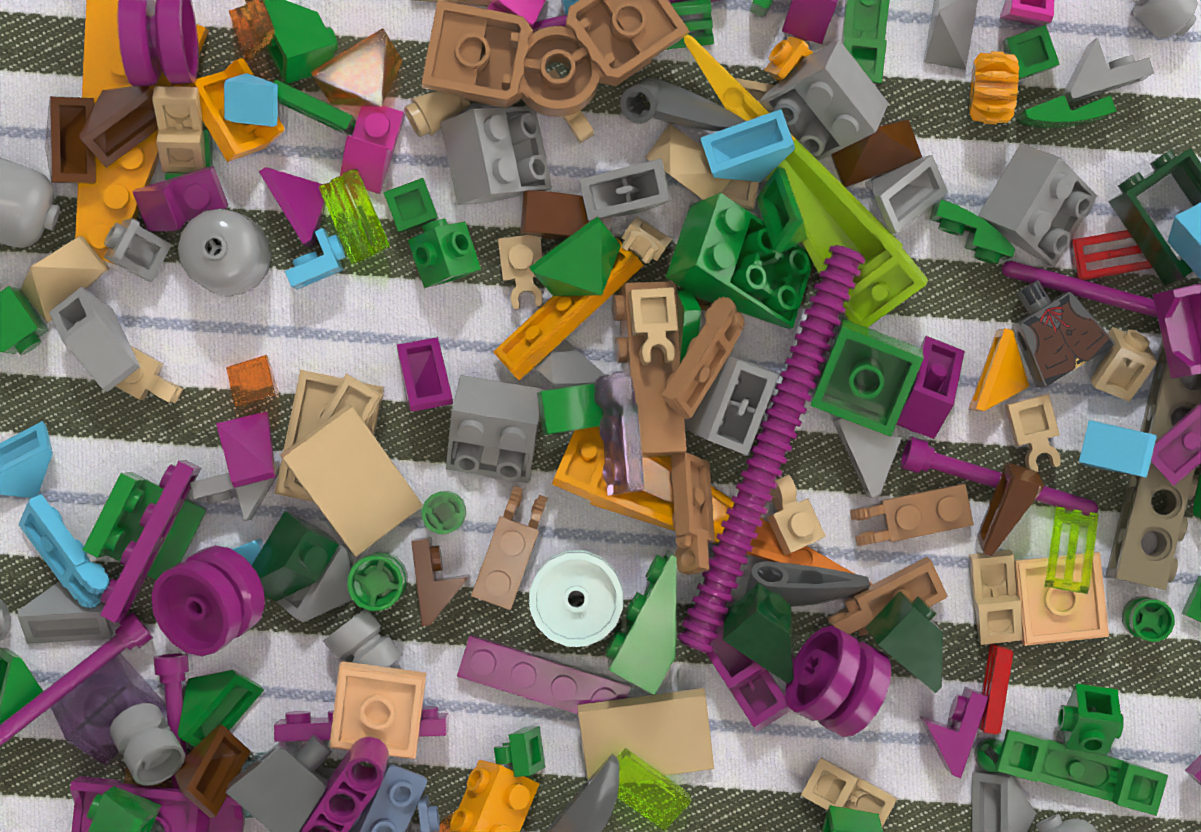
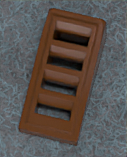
M1008 462L1004 466L977 534L984 554L992 556L1042 491L1044 483L1038 472Z

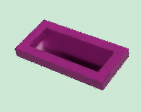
M267 167L258 171L303 245L308 248L314 246L317 243L315 231L320 229L330 186Z
M438 337L397 344L408 409L413 412L453 404V397Z
M267 412L216 423L231 483L234 488L276 477L270 418Z

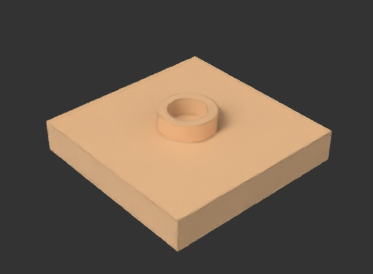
M1100 552L1015 560L1017 596L1021 600L1022 645L1028 646L1109 637Z
M341 661L338 671L329 748L350 750L358 739L374 737L386 745L389 756L415 759L427 673Z

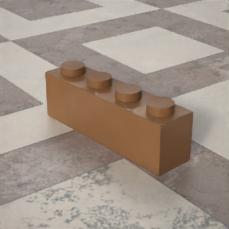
M674 282L624 283L618 290V295H614L612 299L614 321H620L621 337H616L615 359L617 363H622L623 379L618 380L617 383L619 405H625L626 422L620 423V443L622 448H627L628 458L671 457V454L686 452L684 417L677 415L661 396L665 390L667 379L673 372H676L681 364L678 330L675 333L666 334V338L673 344L675 356L671 363L665 364L663 351L660 348L653 347L650 350L651 362L648 365H642L639 351L645 343V335L632 336L628 296L631 290L674 287L678 327L676 284Z

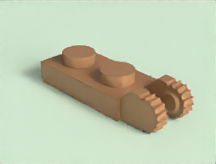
M718 297L717 300H714V303H711L712 306L704 314L706 319L705 325L699 335L690 342L686 356L676 372H673L667 379L665 390L661 394L673 411L686 419L691 418L733 351V346L745 325L742 314L735 310V304L728 297Z
M964 483L880 500V504L850 510L851 520L856 519L858 521L883 514L886 525L884 530L866 531L855 536L857 546L886 540L895 542L974 525L966 484Z
M515 485L504 515L499 517L471 594L472 597L511 610L538 537L540 530L537 527L548 497L542 495L535 499L528 525L516 522L512 519L516 508L520 506L523 488Z

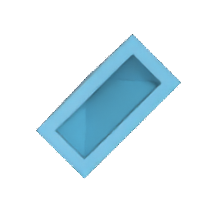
M782 109L700 138L714 178L761 182L795 149Z
M43 421L0 443V495L27 498L38 496L53 454L47 426Z

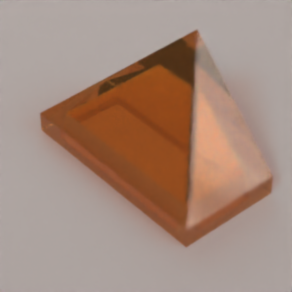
M384 28L311 71V74L331 105L382 107L403 60Z

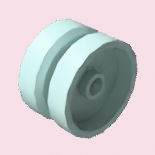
M566 550L551 556L538 569L529 591V608L536 626L550 640L567 647H586L603 640L616 627L623 610V588L616 570L602 556L587 550ZM572 591H580L584 594V603L581 606H577L576 603L572 605L569 603L568 597Z

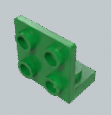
M133 472L120 473L82 551L96 558L109 556L120 562L128 544L131 541L137 543L144 529L139 523L146 508L150 503L157 504L164 489ZM188 499L185 500L148 576L157 580L166 570L182 562L206 514L204 507Z

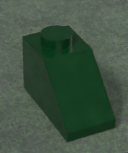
M284 511L252 564L264 588V596L277 602L317 582L339 544L317 526Z
M757 583L728 608V613L724 616L723 641L789 684L794 680L795 660L791 605L778 593H772Z
M899 591L865 628L882 649L933 692L937 693L942 688L943 632L932 620L937 613L919 596L912 601Z

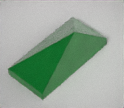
M777 166L756 200L773 250L782 253L808 238L804 221L786 171Z
M597 216L529 268L553 296L602 295L621 245Z
M0 647V724H2L42 693L43 690L22 658L10 649Z
M233 669L189 678L177 735L181 740L196 747L217 726L223 725L230 730L264 689L261 685Z

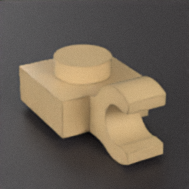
M131 346L140 368L117 384L116 387L139 400H144L150 391L159 398L176 404L183 388L158 375L164 363Z
M788 474L775 480L774 482L778 484L777 488L771 489L769 495L773 497L771 501L777 512L767 518L784 555L795 552L826 537L809 498L797 502V491L791 476Z

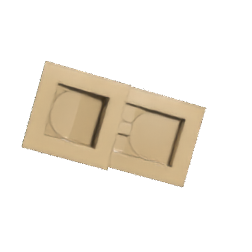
M154 86L152 100L158 125L156 143L162 172L190 173L206 168L204 130L198 87Z
M1011 550L995 551L992 556L984 553L969 554L973 604L980 644L1023 640L1021 600L1017 596L1013 552Z
M820 758L801 796L828 810L829 805L879 814L882 828L898 799L887 791L823 758Z

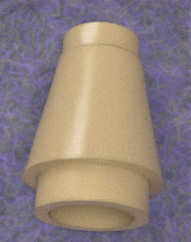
M434 91L411 98V104L405 106L404 111L411 127L419 137L426 134L432 136L441 129V121L459 115L464 109L470 107V102L466 101L465 96Z

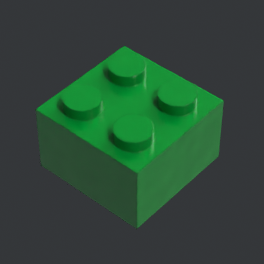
M843 318L812 394L810 406L891 437L924 359L923 349Z

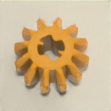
M991 51V53H979L975 58L969 95V110L973 121L997 125V123H1008L1014 116L1019 82V66L1015 55Z

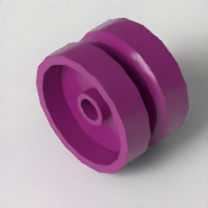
M119 0L118 36L121 58L129 83L133 87L156 85L162 75V71L172 84L194 83L197 79L199 68V47L192 0H156V2L155 0Z
M216 545L201 549L188 557L185 562L178 563L166 570L155 581L151 595L153 614L160 630L172 644L188 654L197 656L214 654L228 645L234 638H238L249 631L261 619L265 607L264 588L255 569L245 557L234 550Z
M833 625L822 627L810 636L794 660V680L789 684L786 683L785 689L787 706L795 713L811 721H818L823 727L842 737L854 736L865 729L872 721L886 698L891 682L889 658L883 652L864 642L858 643L856 638Z

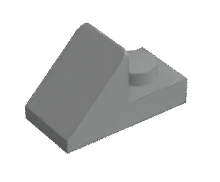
M1096 38L1084 50L1062 96L1065 95L1068 104L1143 81L1154 74L1150 58L1135 61L1133 55L1125 56L1109 62L1110 70H1108L1100 42Z
M274 461L276 477L279 474L280 461ZM229 473L190 482L194 499L206 497L208 505L233 499L231 490L236 489L244 521H249L255 516L276 477L234 488Z

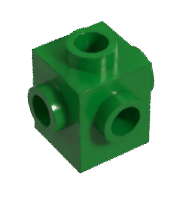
M446 218L435 220L422 226L424 233L408 240L424 288L454 282L481 270L465 221L448 225Z
M1075 684L1067 705H1061L1058 713L1057 725L1060 731H1064L1065 749L1084 751L1086 753L1108 754L1114 739L1121 737L1124 725L1123 715L1120 711L1118 689Z

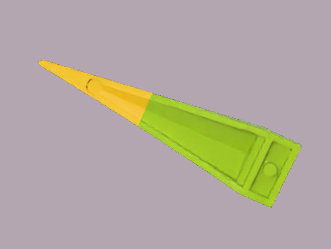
M687 35L684 37V43L725 109L746 121L769 113L692 36ZM791 135L795 149L778 167L786 171L804 221L808 239L802 243L818 273L825 271L827 267L823 263L825 258L831 257V253L828 252L830 246H844L863 255L862 257L866 260L864 265L858 266V270L861 273L859 277H854L853 282L856 286L854 290L849 289L848 295L851 298L849 302H844L843 307L846 308L844 315L849 321L868 328L926 286L928 279L902 248L903 244L893 234H890L889 230ZM775 169L766 177L767 180H769Z

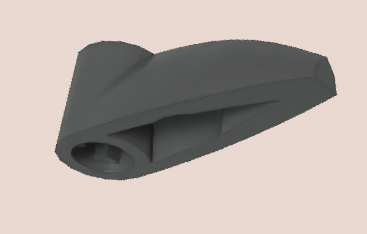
M647 77L641 79L625 90L620 98V108L623 115L633 123L641 124L655 118L690 128L721 131L746 122V120L702 96L657 78ZM641 93L648 97L646 101H650L649 107L642 104L644 100L639 98Z
M765 561L756 563L752 567L745 594L759 583L772 593L781 595L791 607L808 606L835 601L867 590L870 587L868 577L853 573L799 564Z
M613 753L561 810L546 832H602L613 811L619 787V761Z

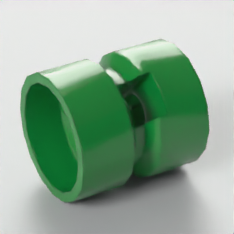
M376 552L360 559L352 567L348 575L347 588L351 599L359 607L368 611H381L391 607L404 595L408 586V573L405 565L398 557L387 552Z

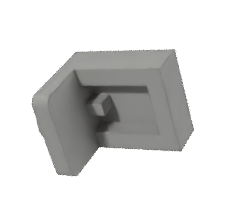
M133 218L123 220L121 225L116 222L104 241V245L109 247L104 258L138 277L152 282L172 244L139 226L140 222Z

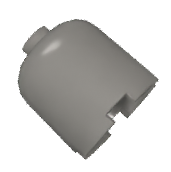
M0 157V243L18 248L32 246L41 238L45 229L53 231L58 220L60 206L53 204L54 189L52 183L44 174Z
M221 208L204 211L191 219L181 233L178 246L180 263L188 277L209 292L227 297L244 294L248 290L259 286L269 271L272 258L268 238L260 225L243 214ZM214 240H220L222 244L217 245ZM209 244L212 246V250L210 253L208 252Z

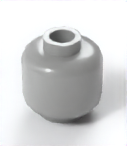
M1133 0L1135 3L1133 7L1135 19L1158 38L1164 39L1174 34L1181 36L1196 21L1194 13L1198 5L1197 0Z

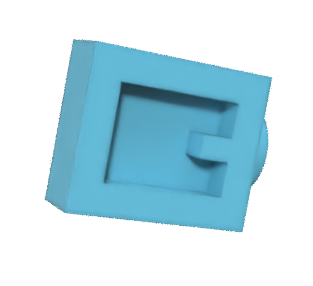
M324 228L315 231L324 255L318 257L316 252H311L292 261L294 267L285 271L291 287L298 290L343 271L340 260L346 258V255L336 234L329 236Z

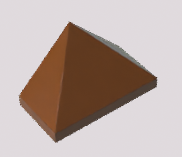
M130 86L102 90L79 137L106 168L158 130L152 100L153 90L150 86Z
M49 97L45 151L51 183H96L95 155L79 137L94 107V98Z
M908 119L879 126L876 133L831 154L840 182L846 188L922 158Z
M223 725L217 726L185 757L184 763L175 773L180 791L210 818L216 817L228 795L226 793L228 783L240 773L251 751Z

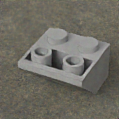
M839 39L805 57L760 100V104L769 113L782 109L790 134L817 160L876 133L889 104Z
M530 107L472 109L440 122L457 205L488 203L522 196L523 192L527 190L546 191L552 189L537 112Z
M1020 144L978 216L995 227L1010 243L1045 264L1055 267L1062 254L1068 249L1070 241L1081 222L1089 214L1097 195L1060 157Z
M730 354L693 416L689 419L684 418L685 429L708 441L748 456L780 373Z
M460 375L451 413L446 469L529 483L540 422L537 392L544 391V389Z

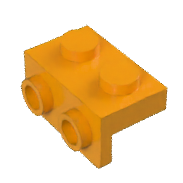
M243 58L234 60L222 72L196 79L194 83H189L186 86L198 87L202 120L227 162L265 149L284 132V126L278 115L277 125L273 127L225 120V81L246 73L253 75Z
M479 760L475 769L468 777L467 789L460 806L452 815L449 832H520L539 783L525 776L514 777V771L502 765Z

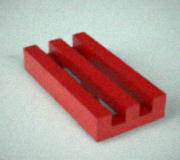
M1128 230L1077 238L1070 241V249H1073L1074 255L1072 257L1073 265L1076 266L1077 272L1075 277L1080 280L1152 269L1153 267L1147 260L1087 271L1086 263L1141 254L1142 251L1136 245L1084 255L1083 246L1132 238Z
M989 644L982 686V693L988 696V700L978 728L984 733L999 735L1002 728L1014 652L1005 646Z

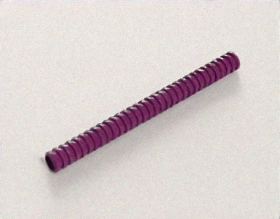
M835 245L830 246L828 250L831 253V257L824 260L823 264L827 267L825 271H820L819 277L822 279L821 282L815 283L814 290L817 292L815 296H810L811 308H806L804 314L807 316L806 321H801L799 324L802 331L801 333H796L794 337L797 340L796 346L790 347L789 351L793 354L791 359L786 358L785 364L788 367L786 371H781L780 377L783 378L781 384L776 383L777 395H772L770 401L773 403L772 408L766 409L765 414L768 415L766 421H761L760 426L763 427V431L761 434H756L755 438L759 441L757 446L753 445L750 450L754 454L752 459L747 458L745 462L749 466L747 471L743 470L741 476L744 477L742 484L737 483L736 489L739 492L737 496L733 495L731 498L734 505L732 509L727 508L728 520L722 521L723 533H718L716 537L720 541L718 546L713 545L711 549L714 552V556L709 558V570L702 572L701 576L705 579L703 583H698L697 589L700 592L698 596L694 595L692 601L695 603L694 607L688 608L689 620H684L682 626L685 628L684 633H679L677 636L680 643L701 652L708 653L714 649L711 642L713 639H718L719 634L716 630L717 627L723 626L722 614L727 615L729 609L726 608L727 601L732 602L734 598L730 594L732 589H737L739 585L735 582L736 578L743 575V571L740 568L742 564H747L748 558L745 557L747 551L752 552L753 546L750 543L752 539H757L756 527L762 526L761 514H766L768 511L765 508V504L767 501L771 502L773 498L769 495L770 491L777 488L778 484L774 481L776 476L781 477L782 471L779 468L781 463L786 464L787 458L784 457L786 451L791 452L792 446L789 443L791 439H796L795 427H800L802 424L799 417L807 411L804 404L806 401H811L810 389L814 390L817 385L813 381L815 376L820 377L822 373L819 370L820 364L824 365L827 360L823 356L825 352H830L829 340H834L836 337V333L833 330L841 324L838 317L840 314H845L846 308L843 305L844 302L850 301L849 289L854 290L856 284L853 282L854 277H859L861 273L858 270V266L864 265L866 260L862 257V254L847 247Z

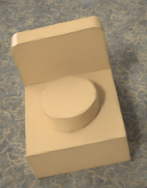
M1112 327L1108 335L1113 339L1115 345L1111 347L1090 380L1094 388L1130 402L1157 364V360L1149 347L1150 342L1145 336L1134 330L1124 332Z

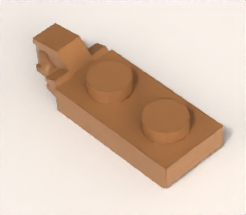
M687 452L671 454L672 471L670 481L673 487L674 498L673 524L677 537L675 540L678 546L675 551L677 568L680 573L692 575L709 570L708 545L711 542H715L710 462Z
M925 557L870 585L869 589L853 594V597L844 601L846 608L834 613L827 619L831 626L833 625L849 635L858 630L860 636L869 633L865 627L899 591L912 601L919 596L929 606L946 599L948 595L932 561Z

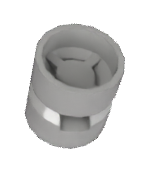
M366 609L323 640L337 660L345 659L347 662L389 667L403 655L389 636H380V623Z
M152 703L134 705L121 712L112 722L109 735L119 753L124 755L123 760L136 783L141 785L161 783L172 777L184 763L185 753L174 733L170 731V727L158 706Z

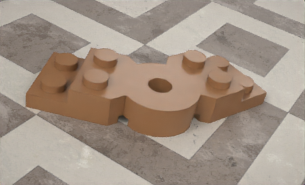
M437 0L421 84L422 88L462 95L465 96L466 101L508 108L522 99L531 109L540 114L551 117H564L582 110L594 97L599 83L611 86L619 85L649 65L654 57L687 36L689 29L668 0H579L569 7L566 27H546L534 33L523 16ZM551 63H562L568 68L569 74L565 78L554 79L547 74L546 67Z

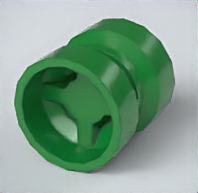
M440 491L431 495L422 507L424 524L437 534H449L457 530L466 518L464 500L458 494L451 491Z
M1141 596L1131 599L1124 606L1122 623L1131 635L1149 642H1159L1167 638L1173 631L1175 617L1172 609L1165 602Z

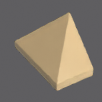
M671 124L667 126L645 157L649 161L662 159L665 173L702 200L718 193L723 194L733 180L714 178L704 148Z
M80 236L30 266L20 290L48 323L52 321L49 312L80 287L88 289L109 268L84 237Z

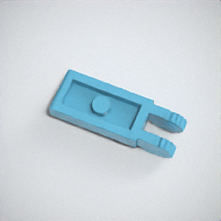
M42 494L29 499L19 521V527L63 587L67 588L74 599L78 600L77 603H80L81 607L96 608L100 604L104 590L110 584V578H108V574H105V569L101 564L89 561L87 553L82 551L83 544L79 540L74 539L63 524L60 513L48 504Z

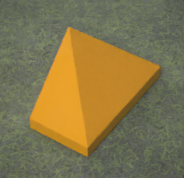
M1006 328L996 330L968 408L975 412L986 411L1030 387L1012 330Z

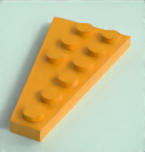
M86 0L82 97L94 98V105L102 90L132 86L125 74L121 58L117 20L119 0ZM196 24L200 55L209 30ZM162 71L159 81L156 85H150V87L154 91V86L186 87L188 83L172 84ZM158 130L107 168L95 156L96 183L78 184L75 239L83 236L102 260L112 263L104 258L109 248L104 245V241L112 226L116 222L121 225L123 220L130 218L136 220L139 207L133 191L148 186L151 182L159 161L156 143Z

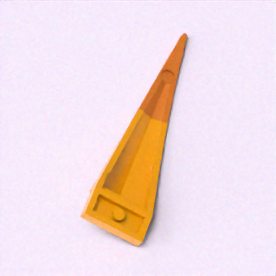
M620 423L574 430L552 485L590 500V505L675 531L673 524V487L670 481L672 471L671 457L628 458L627 448H622L620 443ZM711 486L715 542L711 543L718 545L720 540L716 538L717 534L723 533L722 521L728 520L729 515L726 514L727 508L732 509L734 502L731 501L730 497ZM761 517L760 520L763 521L762 526H757L755 533L758 534L757 539H752L750 543L753 546L752 552L747 551L746 553L770 562L799 564L853 573L808 546L784 555L770 523Z

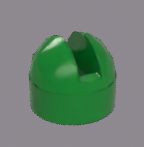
M985 738L977 744L974 758L980 768L988 773H998L995 770L996 764L984 752L991 747L999 757L1003 742L996 738Z

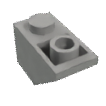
M80 287L49 312L62 342L104 391H110L140 368L113 308L84 287Z

